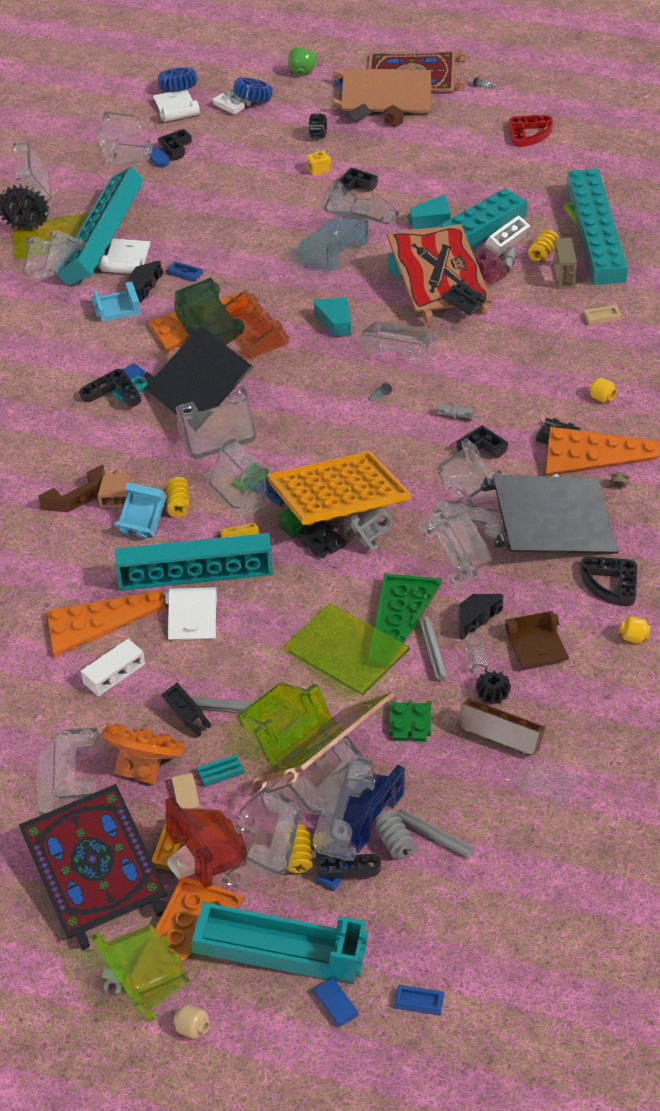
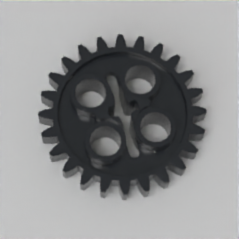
M21 184L19 188L13 185L12 189L7 187V190H3L2 194H0L1 220H7L6 225L11 223L12 228L17 226L18 230L23 228L26 231L29 228L33 231V227L38 229L39 225L43 226L49 215L48 201H44L45 196H39L40 191L35 193L34 188L29 190L28 185L25 188Z

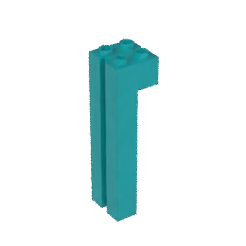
M202 902L192 939V953L326 980L334 978L336 982L354 984L356 976H361L369 931L364 930L366 921L338 916L337 928Z

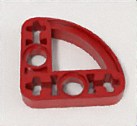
M550 115L514 116L509 119L512 144L516 147L530 146L543 141L550 135L553 127V118ZM543 128L537 134L526 137L525 129Z

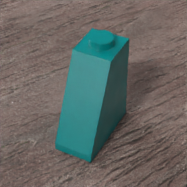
M441 195L410 207V214H408V224L412 225V230L434 228L451 219L446 195Z
M347 297L314 300V315L334 337L351 335V319Z

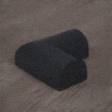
M185 129L158 138V143L174 160L183 158L185 155V147L183 145L192 142L191 135Z
M351 167L335 183V188L342 195H347L355 186L373 191L377 186L378 176Z
M483 425L459 439L456 444L459 453L464 457H468L480 448H483L499 458L508 448L507 441Z

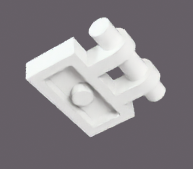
M227 91L226 94L222 93L215 97L213 105L235 115L245 108L244 105L250 106L251 101L238 97L233 91Z

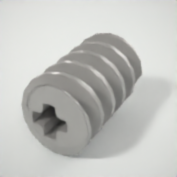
M388 811L378 817L374 825L375 830L393 859L408 858L416 852L418 845L414 843V839L410 836V832L406 829L404 823H402V819L397 816L398 813L396 811Z

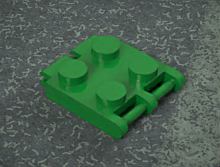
M390 700L389 735L393 736V741H408V736H412L413 742H427V736H431L432 701H427V703H413V701L397 703L395 700Z

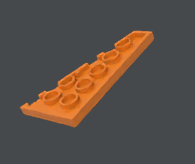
M242 292L150 319L149 325L168 354L176 346L180 347L191 337L184 330L188 325L194 330H197L200 326L208 330L218 321H224L228 315H234L249 306L248 300Z
M550 427L545 476H552V474L558 473L566 474L577 470L585 471L605 468L616 464L618 466L629 462L637 463L657 460L659 441Z
M163 590L47 610L54 658L60 656V653L66 650L76 649L82 643L91 642L112 633L120 626L130 625L136 619L148 617L166 609Z
M187 877L180 879L126 985L127 991L149 998L192 954V939L202 902L237 908L244 901V895Z

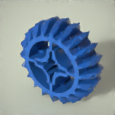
M188 67L167 69L158 75V84L163 91H183L197 84V75L194 69Z
M239 77L234 82V94L247 101L266 103L272 97V86L259 79Z

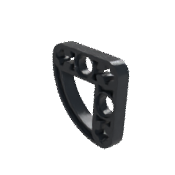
M592 556L584 557L581 560V578L585 586L595 596L619 606H632L635 603L637 587V564L635 561ZM610 565L613 567V569L608 570L605 569L604 566ZM627 567L630 568V574L626 573ZM592 575L619 577L618 593L601 586ZM630 581L632 585H625L622 582ZM625 592H629V598H625Z

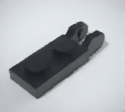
M178 682L161 694L167 704L198 737L202 734L201 730L193 723L198 717L208 729L212 726L204 716L203 711Z

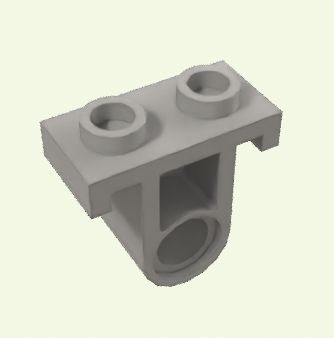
M376 508L361 519L358 518L356 513L349 515L351 523H349L350 527L355 533L359 532L361 534L360 541L365 548L369 546L372 551L378 548L375 538L387 531L392 525V519L384 508ZM385 517L383 522H377V519Z

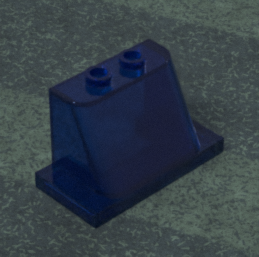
M397 764L389 776L352 771L345 780L339 783L336 792L327 798L321 812V821H330L334 825L335 831L351 838V850L359 853L369 841L370 826L386 805L394 808L405 794V768Z

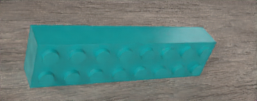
M269 533L114 548L119 591L273 575Z

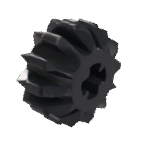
M322 113L311 114L308 123L311 138H325L328 129L326 115Z
M494 669L491 673L486 670L484 674H480L476 683L478 697H483L484 702L490 700L493 704L495 700L501 703L503 699H507L511 691L509 677L504 676L503 671L496 673Z

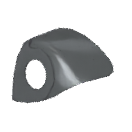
M361 104L346 113L354 121H359L373 111H370L366 104Z

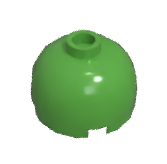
M303 47L292 49L288 56L290 70L299 76L310 74L315 69L317 61L316 54L310 49L309 51L304 50L305 48Z

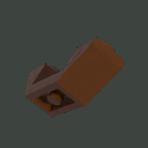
M100 465L86 472L88 483L61 496L55 488L38 495L40 508L47 511L68 513L98 498L102 479L105 475L104 466Z

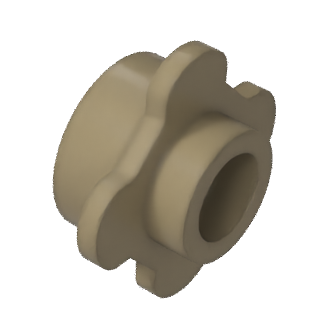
M623 472L612 473L610 482L614 487L624 488L629 483L627 479L630 476Z

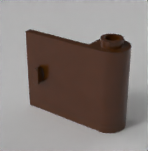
M553 611L505 620L507 636L522 669L569 660V656L556 631L557 626H559V618Z

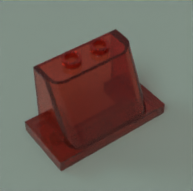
M174 797L165 799L166 832L175 845L181 842L185 843L194 857V874L204 888L212 886V876L247 863V849L243 837L235 831L232 821L227 819L220 809L181 808Z

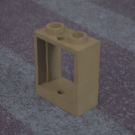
M572 238L555 239L553 266L558 289L575 288L577 260Z

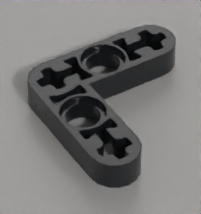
M115 369L79 390L81 399L84 402H92L114 389H117L130 407L137 406L141 402L138 390L123 369ZM107 384L105 387L100 388V385ZM129 385V388L122 390L124 386Z
M327 820L320 821L315 825L317 873L321 878L373 877L380 873L381 860L377 855L336 856L334 825ZM324 829L327 830V838H323L322 830ZM323 846H329L332 849L328 853L320 851ZM346 863H352L355 865V868L346 870L343 866ZM359 863H362V869H359ZM369 863H373L374 867L370 868ZM326 865L329 866V870H325Z

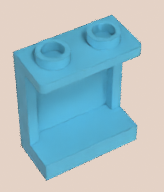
M132 282L126 283L127 291L99 296L97 289L93 290L92 304L93 307L96 306V316H100L102 322L141 314L139 299Z
M127 482L125 490L128 492L120 520L119 522L115 521L114 525L119 529V532L124 534L133 532L141 538H147V536L154 537L167 495L160 489Z

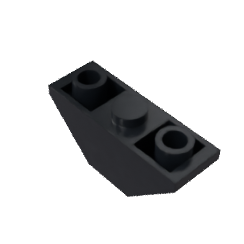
M161 261L137 266L129 275V282L133 283L140 303H142L145 297H148L151 288H154L156 281L162 277Z
M472 594L459 604L460 639L463 640L468 635L471 636L478 627L485 625L492 616L498 615L503 610L504 596L502 594Z

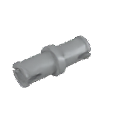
M508 247L506 254L502 258L503 263L500 269L503 273H506V270L509 273L512 265L515 263V256L517 254L515 247H512V249Z
M439 404L437 414L452 416L454 419L460 417L473 420L475 409L459 407L456 404L454 406Z

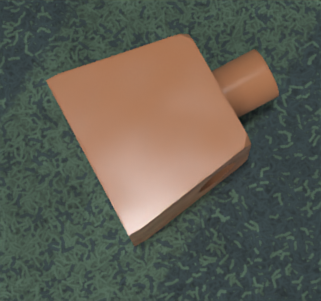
M115 469L113 474L103 476L98 493L100 508L124 507L128 494L125 487L127 482L132 483L130 474H124L123 470Z

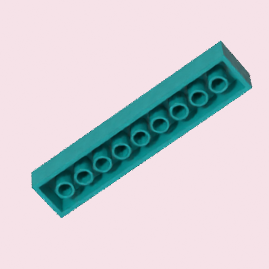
M133 166L109 179L57 268L56 273L68 286L74 283L78 284L83 278H89L93 275V270L99 264L100 257L105 254L104 250L109 246L110 239L116 234V229L121 225V220L126 216V211L131 207V202L136 198V193L141 189L144 179Z
M599 169L567 171L566 187L573 212L575 213L576 224L593 285L626 283L628 266Z
M503 188L437 227L461 224L472 249L486 241L490 235L518 215L522 219L527 216V201L510 190ZM392 252L388 255V270L401 278L399 267Z

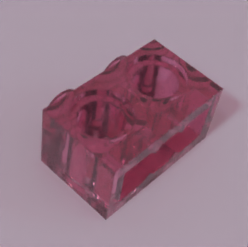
M485 248L473 253L481 275L488 284L491 285L506 277L508 265L490 250Z

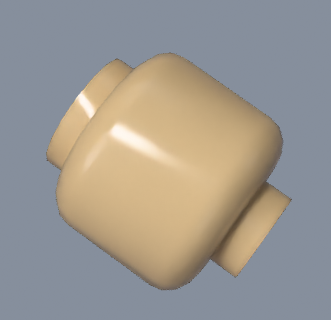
M187 1004L179 1008L175 1013L174 1024L179 1034L191 1039H198L209 1030V1016L204 1009Z

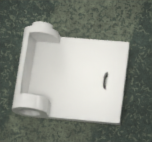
M188 89L153 95L159 109L160 118L164 122L200 115L197 100H192Z
M113 238L108 255H103L99 259V268H101L102 272L131 274L135 267L145 264L151 244L150 241Z
M217 587L170 588L169 592L165 594L166 604H169L168 640L216 639Z

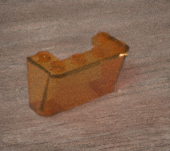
M244 290L213 313L222 328L251 359L289 344L288 339L290 338L284 330L282 331L284 328L278 320H273L267 312L264 314L261 305L256 303L258 302L256 296Z

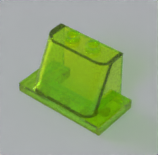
M284 682L277 684L236 716L241 727L257 739L267 763L271 766L278 763L333 719L319 685L312 684L309 688L303 689Z
M152 924L109 942L104 939L99 931L91 936L130 999L148 1022L157 1018L152 1010L154 1006L190 981L180 967L183 961L176 951L170 952L168 949L171 946L170 942L164 934L160 936Z

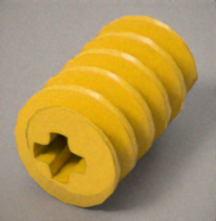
M549 229L542 230L528 249L530 259L537 262L546 260L554 249L555 239L559 238L558 235Z
M172 478L165 485L167 513L174 518L185 517L190 508L188 482L184 478Z
M302 824L290 825L283 830L285 867L292 873L309 872L313 868L311 835Z

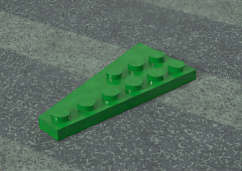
M384 573L369 656V666L389 668L440 588L442 578Z

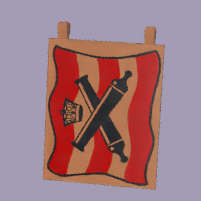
M461 224L387 233L389 244L416 313L422 312L424 322H431L432 310L455 307L445 301L443 296L453 285L456 286L458 281L469 284L470 288L480 291L487 298L484 304H480L479 309L482 315L488 314L487 310L490 307L488 303H491L492 299Z

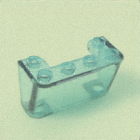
M333 217L299 244L297 250L298 259L329 273L338 266V252L355 239L356 245L359 247L368 243V220L364 218Z

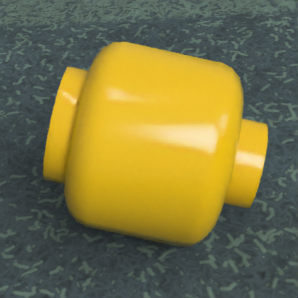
M602 377L592 381L589 386L591 398L602 403L612 401L617 392L615 384Z
M628 616L625 621H621L619 633H622L624 641L641 644L649 637L650 625H647V621L643 618Z

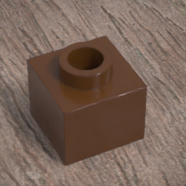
M394 105L384 109V122L394 128L403 123V110Z

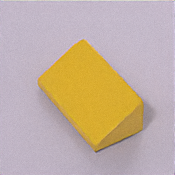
M256 523L220 529L219 533L221 538L259 534V528Z

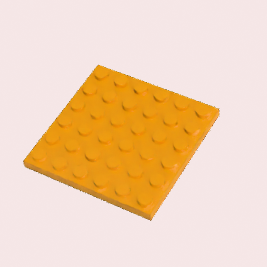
M371 451L267 474V481L303 525H311L321 520L328 521L338 516H349L355 512H366L376 507L383 508L393 503L401 504L411 499L410 492Z

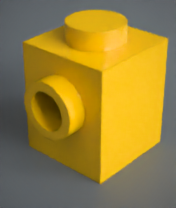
M325 151L307 155V168L313 176L330 172L332 161Z

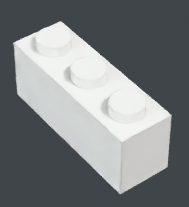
M518 215L490 235L483 250L493 259H496L507 251L508 247H512L522 240L530 225Z
M129 639L125 640L81 670L83 684L97 696H100L145 665L144 652Z

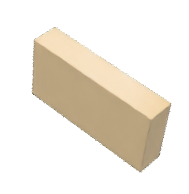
M617 305L584 310V316L589 325L621 320L622 318Z
M193 774L171 777L179 815L200 811Z

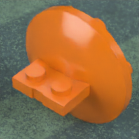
M114 723V725L106 724L101 734L107 742L119 749L114 774L136 778L149 784L156 783L161 759L184 755V742L175 739L171 740L172 736L169 734H152L153 730L147 728L126 729L125 725Z

